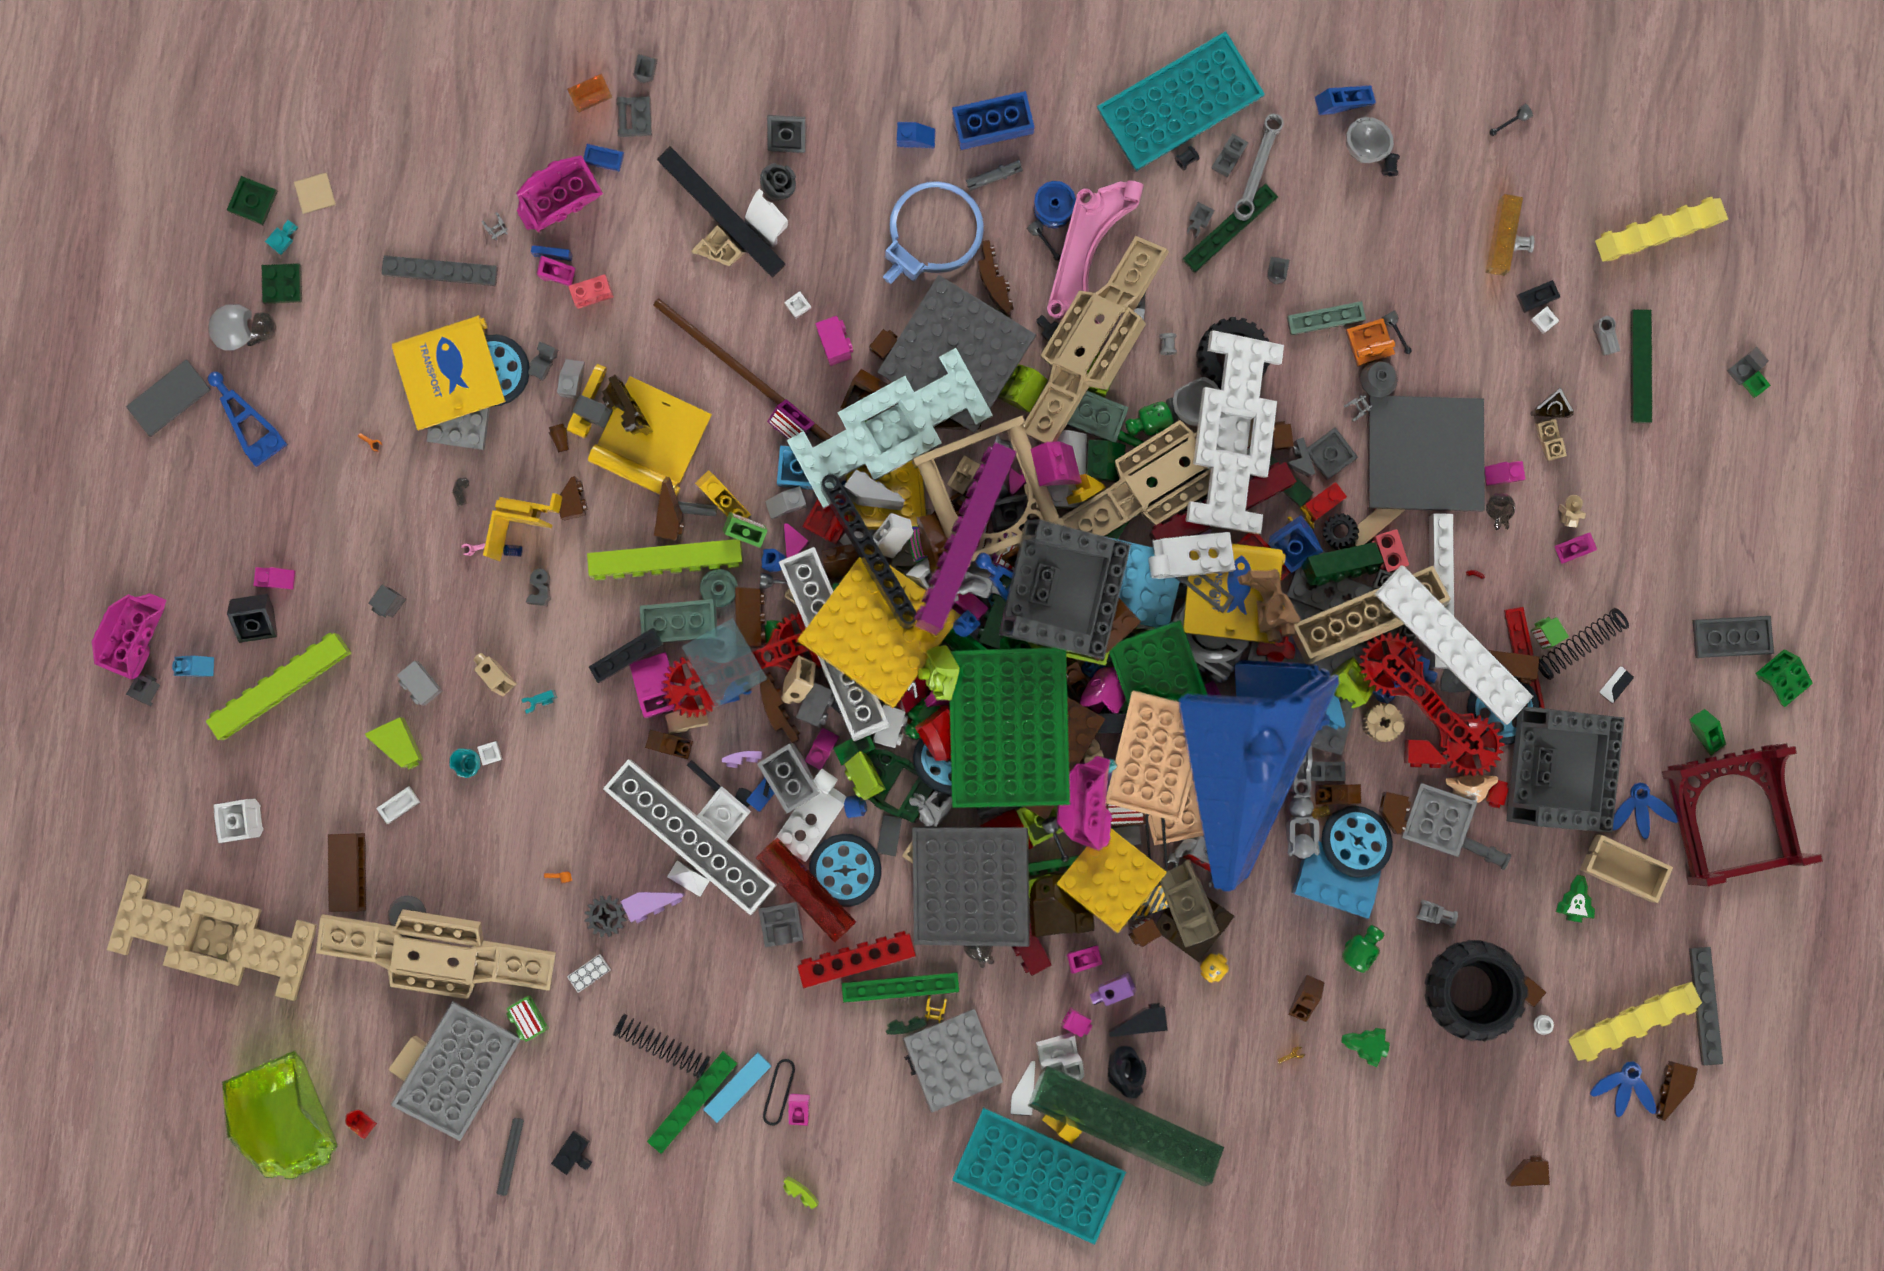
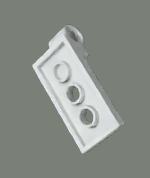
M1230 532L1152 541L1154 556L1149 557L1148 561L1150 575L1153 579L1224 573L1236 570ZM1215 549L1218 553L1217 558H1211L1208 555V550ZM1196 551L1199 559L1192 560L1189 557V552Z
M821 769L814 779L820 794L797 807L774 839L776 843L804 862L808 860L843 808L847 797L833 788L838 779L824 769ZM808 814L816 815L817 822L814 825H809L806 822ZM796 831H805L806 838L803 841H798L795 838Z

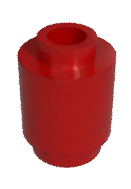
M1498 780L1489 789L1485 799L1486 802H1489L1488 806L1500 809V805H1505L1509 790L1507 782Z

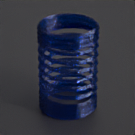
M504 545V556H522V546L516 545L514 548L513 545Z

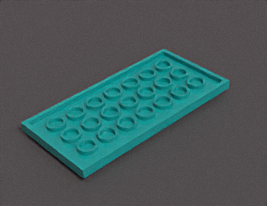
M1225 31L1098 105L1097 110L1136 172L1261 99L1265 93Z
M983 1107L952 1177V1181L1095 1245L1126 1171Z

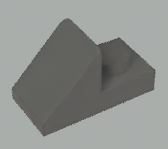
M1756 346L1729 368L1727 372L1740 385L1755 372L1761 370L1769 360Z
M579 395L572 411L602 428H605L612 413L611 410L606 408V405L583 395Z
M1303 437L1297 439L1292 447L1295 457L1298 456L1299 459L1287 462L1289 468L1307 477H1312L1315 471Z

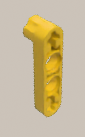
M600 364L595 366L582 393L583 396L592 400L595 399L606 375L607 367ZM573 413L568 423L567 431L586 438L592 423Z

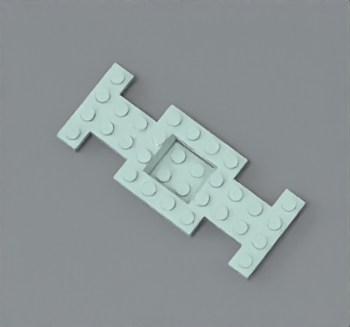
M956 348L939 357L948 373L947 375L916 392L913 391L906 376H903L838 412L846 430L823 443L812 447L804 431L787 440L823 508L829 506L821 492V483L826 475L833 474L839 479L866 464L875 481L912 461L913 458L941 445L942 442L933 427L967 409L975 424L978 425L993 416ZM831 482L825 484L829 489L834 488Z

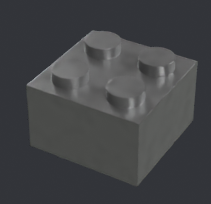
M814 683L813 688L804 698L796 718L819 728L821 724L825 725L829 716L826 713L828 707L832 708L836 700L833 691Z

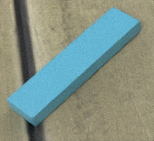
M757 1052L703 1110L718 1123L772 1065Z

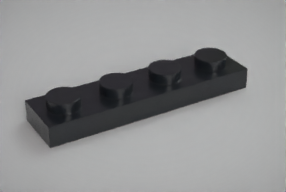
M651 628L590 665L589 669L597 683H601L661 647L663 643L655 628Z

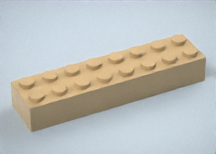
M1434 566L1412 574L1444 607L1448 605L1451 599ZM1378 588L1300 621V623L1294 625L1295 635L1292 637L1305 663L1312 664L1402 626L1404 623L1375 595L1379 590Z

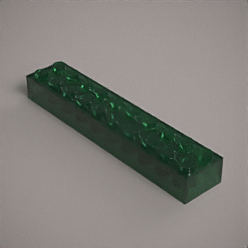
M1049 1066L1041 1070L1028 1104L1029 1107L1203 1187L1212 1184L1224 1147Z

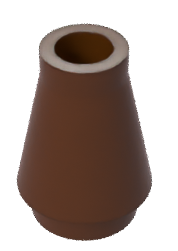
M564 423L549 427L550 432L548 433L558 453L569 450L567 427H564Z

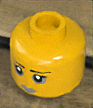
M1211 953L1200 965V974L1211 983L1213 981L1219 982L1229 970L1226 963L1228 960L1220 953L1218 955Z

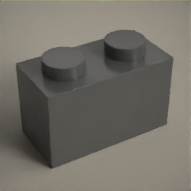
M381 585L368 604L373 607L371 610L379 616L393 618L406 601V598L392 588Z

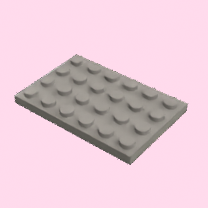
M452 1001L391 1102V1106L460 1141L521 1039L518 1035Z

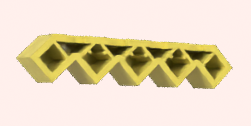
M1713 197L1703 199L1701 201L1702 204L1696 207L1684 205L1677 208V212L1672 215L1663 216L1658 214L1651 217L1652 221L1648 223L1637 224V222L1627 225L1626 230L1612 233V231H1607L1601 234V238L1595 240L1602 261H1612L1622 255H1630L1642 251L1649 246H1656L1673 238H1680L1692 234L1699 229H1707L1728 220L1721 198L1713 199Z
M1689 982L1668 989L1669 992L1663 995L1653 996L1645 1000L1644 1004L1636 1007L1632 1006L1619 1012L1620 1015L1614 1018H1606L1594 1024L1595 1027L1589 1030L1583 1029L1575 1033L1568 1040L1578 1061L1584 1059L1592 1061L1598 1057L1597 1054L1603 1049L1611 1047L1614 1050L1623 1046L1622 1043L1629 1037L1636 1036V1038L1647 1035V1031L1652 1026L1660 1024L1663 1027L1671 1024L1672 1019L1678 1014L1685 1013L1689 1015L1696 1012V1008L1702 1002L1693 983Z

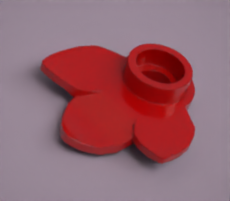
M1280 630L1282 639L1280 643L1259 642L1256 653L1259 656L1267 655V659L1270 662H1282L1284 657L1294 659L1295 647L1288 641V637H1282Z

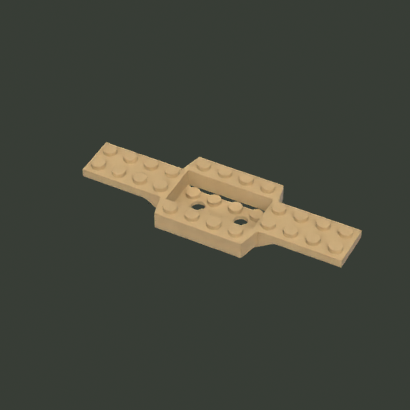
M1135 236L1110 280L1103 288L1096 293L1079 291L1041 354V357L1052 367L1048 384L1023 424L1028 437L1041 443L1057 442L1089 387L1108 389L1146 325L1144 320L1134 310L1168 255L1169 251L1166 248ZM1122 313V318L1120 319L1119 323L1117 324L1116 328L1111 334L1109 340L1107 341L1106 345L1104 346L1103 350L1101 351L1091 370L1087 374V370H1089L1092 361L1094 360L1095 356L1100 352L1101 346L1103 345L1106 338L1110 335L1111 329L1113 328L1116 321L1119 320L1120 314ZM1099 315H1104V321L1100 324H1096V317ZM1085 348V353L1082 356L1077 357L1075 355L1077 349Z
M1254 418L1251 419L1248 447L1251 445ZM1179 420L1116 459L1114 464L1120 480L1061 517L1065 523L1063 526L1106 536L1139 514H1142L1155 526L1187 508L1188 502H1196L1208 495L1211 469L1148 507V504L1205 468L1208 469V467L1193 464L1197 432L1193 433ZM1181 457L1189 458L1190 465L1188 467L1180 466L1179 459ZM1149 477L1156 478L1157 486L1154 488L1148 487L1146 480Z
M404 909L395 926L322 914L316 949L318 954L374 962L388 969L390 987L464 999L469 998L475 983L491 981L550 991L556 952L483 941L481 922ZM400 934L471 945L473 947H460L449 945L447 943L442 944L430 942L428 940L423 941L411 939L409 937H401ZM409 952H418L420 958L417 960L411 959ZM455 957L458 959L459 964L451 966L448 963V959Z

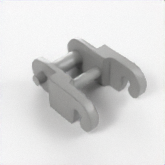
M496 212L495 214L499 219L497 225L490 228L484 220L481 222L487 232L493 235L491 236L492 239L495 238L497 241V237L501 234H508L507 227L504 228L505 223ZM501 226L502 230L494 234L493 230Z
M1360 395V399L1355 398L1344 405V408L1351 404H1355L1360 411L1359 415L1352 419L1353 422L1367 414L1366 411H1371L1370 408L1373 407L1372 405L1369 406L1364 399L1366 395ZM1361 401L1365 406L1364 410L1361 409L1358 402Z

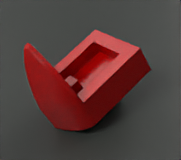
M353 1110L347 1113L345 1117L346 1125L362 1139H365L377 1124L361 1110Z

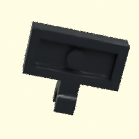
M574 1130L551 1165L566 1175L569 1174L575 1163L582 1169L587 1170L592 1161L581 1154L590 1141Z

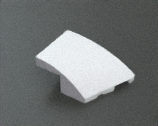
M759 189L748 207L745 223L764 242L773 248L777 244V237L788 227V220L773 203L768 202L762 197L763 192Z
M1072 1032L1036 1042L1046 1091L1050 1102H1052L1063 1090L1067 1091L1074 1083L1079 1082L1085 1077L1083 1062L1077 1052L1075 1035Z

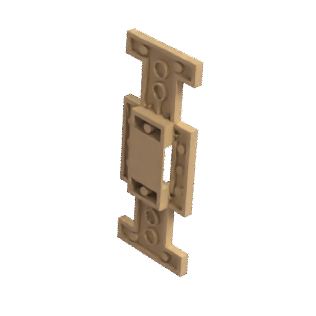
M129 874L107 947L108 951L128 955L133 937L168 946L163 966L237 986L241 983L245 967L279 976L280 980L275 996L292 1001L296 1000L317 924L297 920L292 938L260 930L257 927L261 909L188 889L184 891L179 908L146 899L145 896L150 879ZM199 953L211 955V956H214V957L202 955V954H199Z

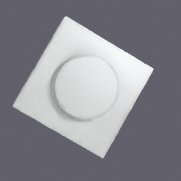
M800 291L785 301V305L796 319L811 309L810 304Z
M1548 307L1531 319L1542 334L1559 322L1558 318Z
M497 741L477 747L482 765L503 760Z

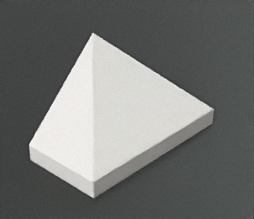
M678 860L667 876L701 897L710 882L708 878Z

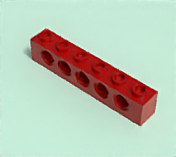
M905 931L894 933V937L890 939L883 936L876 938V943L868 945V941L856 944L857 948L851 950L849 947L838 949L837 954L831 955L830 952L820 954V958L812 960V957L800 960L801 964H798L797 968L803 988L916 957L910 933L906 934ZM890 943L898 944L899 951L897 953H891L888 950ZM872 948L880 950L881 955L879 958L874 959L870 956L869 952ZM852 954H860L862 961L859 964H854L851 961ZM834 959L842 960L843 967L841 969L833 967L832 961ZM816 964H821L824 967L823 974L819 975L814 972Z

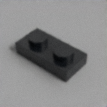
M1552 280L1518 294L1517 298L1525 313L1559 299L1560 294Z

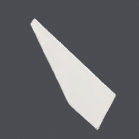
M1031 1061L1012 1094L1011 1114L1032 1115L1035 1061Z

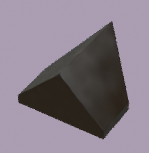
M1561 388L1549 395L1530 412V416L1570 418L1574 414Z

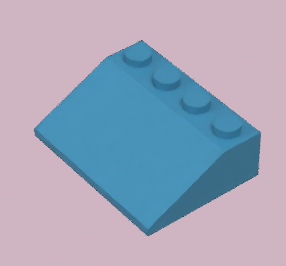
M1318 841L1319 855L1317 856L1313 853L1309 858L1302 859L1291 893L1369 919L1375 902L1381 871L1363 878L1345 875L1334 868L1328 861L1323 851L1322 842ZM1341 850V858L1344 860H1348V851ZM1359 856V863L1367 865V857Z

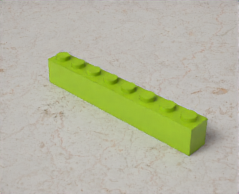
M738 539L587 553L588 574L595 581L606 580L607 576H613V579L625 578V575L632 574V577H642L644 573L651 572V575H662L663 571L682 573V569H689L690 572L701 571L703 567H709V570L720 569V566L728 565V568H738L739 564H744L742 541Z
M336 633L326 634L321 638L322 641L320 643L307 647L304 654L291 658L288 665L275 669L272 676L259 680L256 687L244 690L240 698L228 701L225 704L226 707L221 711L218 709L212 712L206 723L218 740H226L350 655L351 651L340 635Z

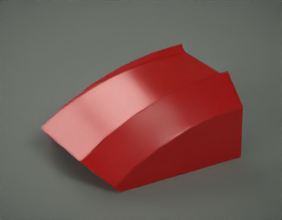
M942 705L935 713L915 726V729L936 761H948L951 758L950 705Z

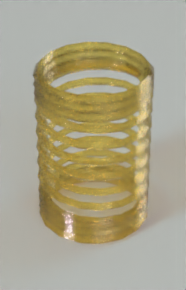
M1328 805L1321 806V808L1320 806L1319 808H1313L1311 814L1313 819L1330 816Z

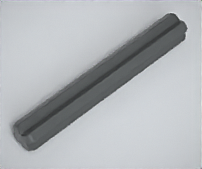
M514 1118L512 1120L497 1187L498 1195L506 1196L508 1194L524 1122L521 1118Z

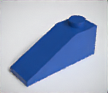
M1371 85L1328 88L1314 97L1319 115L1336 114L1376 104Z

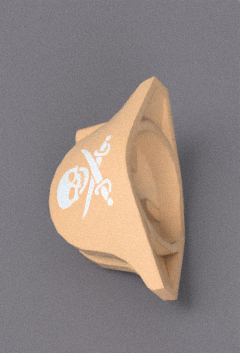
M1463 775L1446 779V784L1453 788V794L1476 801L1477 803L1484 800L1489 789L1498 782L1497 776L1475 775L1472 777L1471 775Z

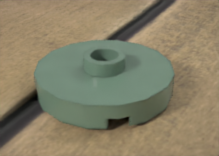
M714 569L707 572L702 578L700 593L704 600L714 599L716 607H724L734 601L735 587H738V583L729 571ZM718 585H722L723 587L722 591L720 592L716 591V587Z

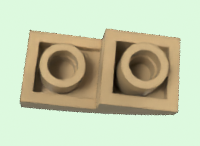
M1552 418L1535 423L1547 461L1567 456L1563 437H1560L1556 419Z
M680 711L664 716L669 734L686 732L689 728L707 726L709 723L707 714L702 716L700 712L698 718H695L693 713L690 718H687L686 712L679 716Z

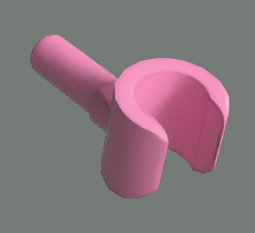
M485 543L474 546L470 544L462 545L461 548L469 547L470 549L468 553L463 555L472 556L475 551L483 549Z

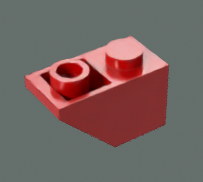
M1405 740L1404 763H1409L1410 767L1422 768V764H1429V768H1441V765L1447 764V760L1428 740Z

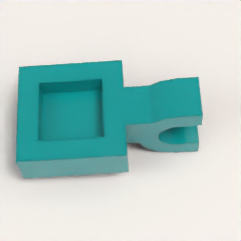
M287 220L282 230L277 227L265 242L282 255L293 242L290 236L298 227L293 222Z
M549 690L531 698L521 699L522 703H531V707L525 710L526 714L533 712L537 704L542 703V706L553 703V699L557 698L555 690Z

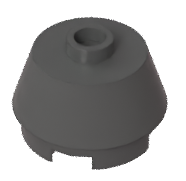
M773 163L762 170L760 189L763 195L772 201L789 198L796 188V175L789 166L786 165L784 167Z
M1375 360L1364 366L1361 371L1360 382L1362 388L1369 395L1385 397L1395 390L1398 383V375L1390 363L1383 360Z
M401 896L390 905L388 921L391 926H395L403 909L426 913L425 906L414 896Z

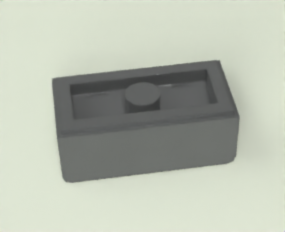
M883 815L877 853L896 856L902 818Z

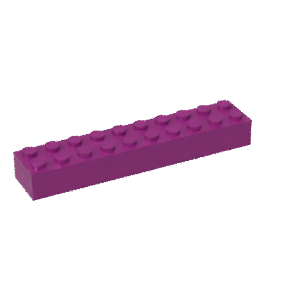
M995 442L992 447L988 446L981 458L983 464H980L973 477L976 482L973 481L972 485H970L966 494L969 498H966L959 510L961 517L959 516L955 520L951 529L954 534H951L944 546L946 552H943L936 565L939 569H936L929 581V584L932 586L925 591L921 600L924 605H921L915 614L916 627L934 635H937L943 629L1017 451Z

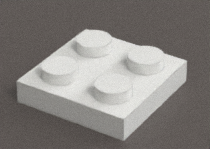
M721 787L698 814V817L727 841L751 811Z

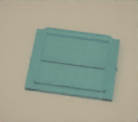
M733 618L682 646L716 708L767 679Z

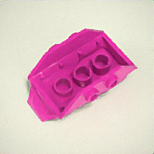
M581 155L553 161L548 164L546 169L534 172L516 192L519 198L517 213L527 230L535 229L539 232L556 221H563L566 219V215L571 212L580 211L585 205L601 196L603 192Z
M150 593L138 597L128 594L110 605L103 615V619L92 640L94 664L131 680L138 677L149 656L150 648L148 645L164 611L167 600Z
M1095 756L1085 764H1076L1070 771V805H1058L1057 823L1068 837L1075 842L1096 850H1101L1108 845L1112 815L1106 808L1110 760L1100 756Z

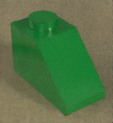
M1706 709L1696 713L1689 719L1692 731L1710 755H1713L1727 745L1720 721Z

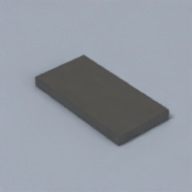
M184 360L128 404L126 408L145 432L152 437L211 389L188 360Z
M1771 616L1692 620L1695 658L1774 654Z

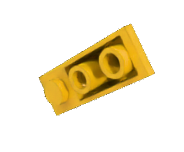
M709 470L695 482L702 492L727 517L729 512L744 518H748L751 515Z

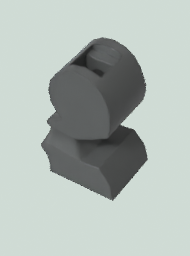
M539 342L537 350L540 353L532 359L528 375H533L543 381L547 377L550 367L553 365L552 361L557 357L559 350Z
M536 569L530 576V583L539 589V594H531L527 597L526 603L529 605L548 606L551 600L550 589L547 587L550 582V575L544 569Z

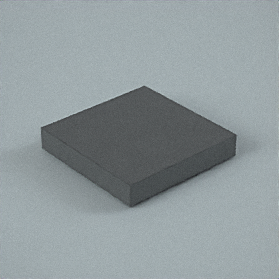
M1336 427L1307 447L1312 462L1326 480L1358 458Z

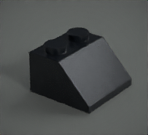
M268 594L230 599L227 616L239 643L277 637L274 608Z

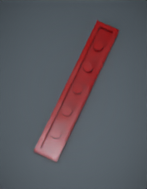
M1524 607L1504 610L1512 652L1534 656ZM1537 676V680L1531 682L1530 686L1537 695L1539 708L1545 709L1540 682Z

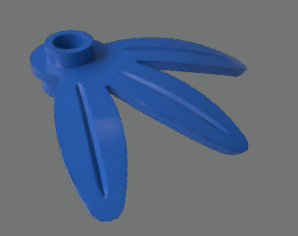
M1640 782L1632 786L1630 790L1631 797L1625 800L1615 812L1613 831L1619 829L1625 823L1634 808L1636 824L1643 839H1647L1650 833V817L1647 806L1670 822L1677 823L1678 819L1674 811L1666 803L1650 795L1649 787L1645 783ZM1639 789H1642L1641 794H1637Z
M1633 1061L1625 1063L1621 1072H1616L1602 1078L1590 1091V1095L1596 1097L1620 1084L1615 1098V1114L1617 1117H1621L1625 1112L1631 1097L1632 1087H1634L1640 1102L1651 1114H1655L1657 1111L1651 1091L1640 1078L1642 1069L1638 1063ZM1634 1068L1632 1073L1628 1072L1629 1069Z

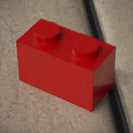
M1335 482L1302 507L1305 508L1311 516V521L1314 522L1347 498V496Z

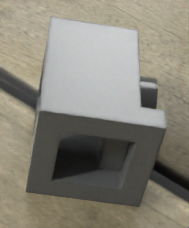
M148 674L145 677L139 675L132 682L126 695L151 707L153 704L151 701L160 685L156 683V678Z

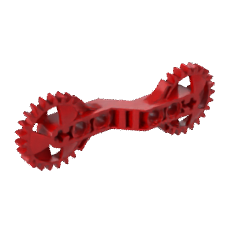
M797 612L795 616L792 613L789 614V619L786 617L782 618L783 623L779 622L776 624L779 629L772 630L770 639L763 648L732 661L718 663L707 657H703L699 661V655H696L694 660H692L691 655H688L687 661L681 657L679 658L680 664L675 660L673 662L675 668L667 667L670 673H664L663 676L667 680L661 681L662 684L666 685V688H663L661 691L667 692L663 699L670 700L667 706L673 704V712L679 709V716H682L685 712L687 718H690L692 713L695 718H698L699 712L702 716H705L706 710L712 712V706H718L716 700H723L727 687L733 681L767 667H779L789 672L798 656L804 658L803 653L808 650L812 662L816 663L815 666L818 669L821 668L822 665L817 654L804 645L798 647L794 645L798 643V638L806 629L800 612ZM794 620L798 624L801 633L796 635L793 631L791 621ZM782 645L787 646V655L781 652ZM764 652H768L771 655L770 662L764 659ZM683 664L687 665L692 677L686 679L682 668ZM725 668L731 669L732 676L730 678L725 676ZM707 675L714 677L713 685L707 682ZM670 682L682 684V686L670 685ZM701 683V686L694 689L689 688L691 684ZM686 695V698L683 700L681 705H678L681 699ZM700 695L703 709H699L694 696Z
M1389 632L1387 633V638L1380 634V640L1373 637V644L1371 642L1366 643L1368 649L1362 648L1365 655L1359 656L1363 663L1358 664V666L1364 669L1359 674L1366 675L1363 681L1369 680L1370 682L1367 687L1374 685V692L1381 689V695H1385L1388 690L1389 696H1406L1419 706L1439 731V747L1445 748L1441 755H1447V762H1452L1449 768L1456 766V773L1463 770L1464 776H1467L1470 771L1472 777L1476 775V771L1479 775H1483V769L1486 772H1490L1489 766L1496 767L1494 761H1501L1497 755L1504 753L1499 747L1505 745L1499 742L1503 736H1497L1496 734L1500 728L1493 729L1495 722L1488 724V717L1481 720V715H1477L1474 718L1473 713L1458 714L1451 711L1435 690L1426 683L1423 676V662L1417 661L1421 654H1415L1418 647L1411 648L1413 641L1406 643V636L1400 640L1399 633L1395 634L1394 638H1392V634ZM1382 641H1386L1390 652L1389 655H1384ZM1404 647H1407V649L1398 657L1397 655L1401 652V650ZM1367 657L1372 658V659H1376V660H1380V661H1379V662L1370 661V660H1367ZM1393 660V667L1388 668L1387 661ZM1382 671L1383 674L1375 682L1373 679ZM1402 672L1407 673L1409 676L1407 683L1400 680ZM1416 686L1422 687L1423 694L1421 696L1415 694L1414 689ZM1442 713L1448 716V721L1445 724L1441 723L1439 719ZM1457 726L1462 729L1460 737L1454 735V729ZM1486 728L1489 729L1484 735L1479 737L1486 730ZM1469 742H1475V744H1474L1475 749H1474V748H1473V749H1470V748H1469V747H1470V743H1469ZM1483 747L1495 749V752L1484 750ZM1463 753H1465V754L1461 757V759L1456 763V760H1457ZM1475 754H1478L1481 768L1478 769L1472 757Z

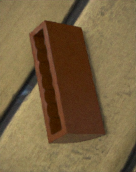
M365 833L328 834L329 912L366 911Z

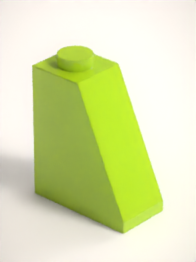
M399 717L365 733L372 743L402 768L408 767V769H412L419 765V761L423 760L405 718Z

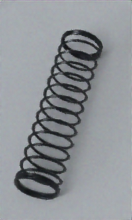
M1613 608L1610 610L1609 615L1604 614L1603 619L1598 618L1597 623L1592 622L1591 627L1586 626L1584 631L1580 630L1578 635L1574 634L1572 639L1566 640V644L1560 643V648L1554 647V652L1548 651L1547 656L1543 655L1541 659L1539 658L1538 669L1548 680L1553 679L1554 674L1543 661V657L1549 659L1553 669L1560 674L1558 666L1550 659L1549 653L1554 654L1560 666L1566 670L1565 663L1556 654L1555 649H1559L1568 664L1573 665L1572 660L1562 650L1561 645L1567 646L1572 657L1579 661L1577 654L1568 646V640L1572 641L1578 653L1585 657L1582 648L1574 641V636L1578 637L1585 650L1591 653L1589 645L1580 637V632H1583L1590 644L1595 649H1598L1596 642L1586 632V628L1591 629L1596 640L1601 645H1604L1602 638L1593 629L1592 624H1596L1603 637L1610 641L1609 635L1599 625L1598 621H1604L1608 631L1616 637V632L1605 621V616H1609L1614 627L1619 632H1622V628H1629V622L1625 615L1619 609ZM1616 613L1623 619L1625 625L1619 620ZM1540 663L1544 666V668H1545V670L1547 671V673L1544 671V669L1542 668V666L1540 665Z
M625 1013L622 1015L613 1032V1036L616 1037L618 1035V1038L620 1039L627 1032L625 1042H628L634 1035L632 1040V1046H634L641 1038L639 1043V1049H642L648 1041L645 1049L646 1053L649 1052L655 1044L652 1056H655L661 1049L659 1055L660 1060L668 1052L666 1057V1063H668L675 1055L673 1060V1066H676L682 1058L679 1067L680 1070H682L689 1061L686 1073H689L696 1064L693 1072V1077L696 1076V1078L698 1079L701 1078L710 1060V1056H706L701 1067L696 1072V1069L702 1056V1052L699 1054V1056L689 1069V1066L691 1064L692 1058L696 1050L694 1049L692 1051V1053L682 1066L685 1055L689 1048V1046H686L683 1053L675 1063L682 1042L679 1043L676 1050L669 1058L671 1049L675 1042V1039H673L665 1053L662 1055L664 1046L668 1039L667 1035L661 1043L658 1050L655 1052L657 1043L662 1034V1032H660L654 1040L653 1044L648 1049L650 1040L655 1031V1028H653L651 1033L641 1046L643 1037L648 1028V1025H646L644 1030L634 1043L636 1034L641 1025V1021L638 1023L637 1027L627 1040L629 1031L634 1022V1018L631 1020L630 1024L628 1025L624 1033L620 1036L622 1028L628 1016Z

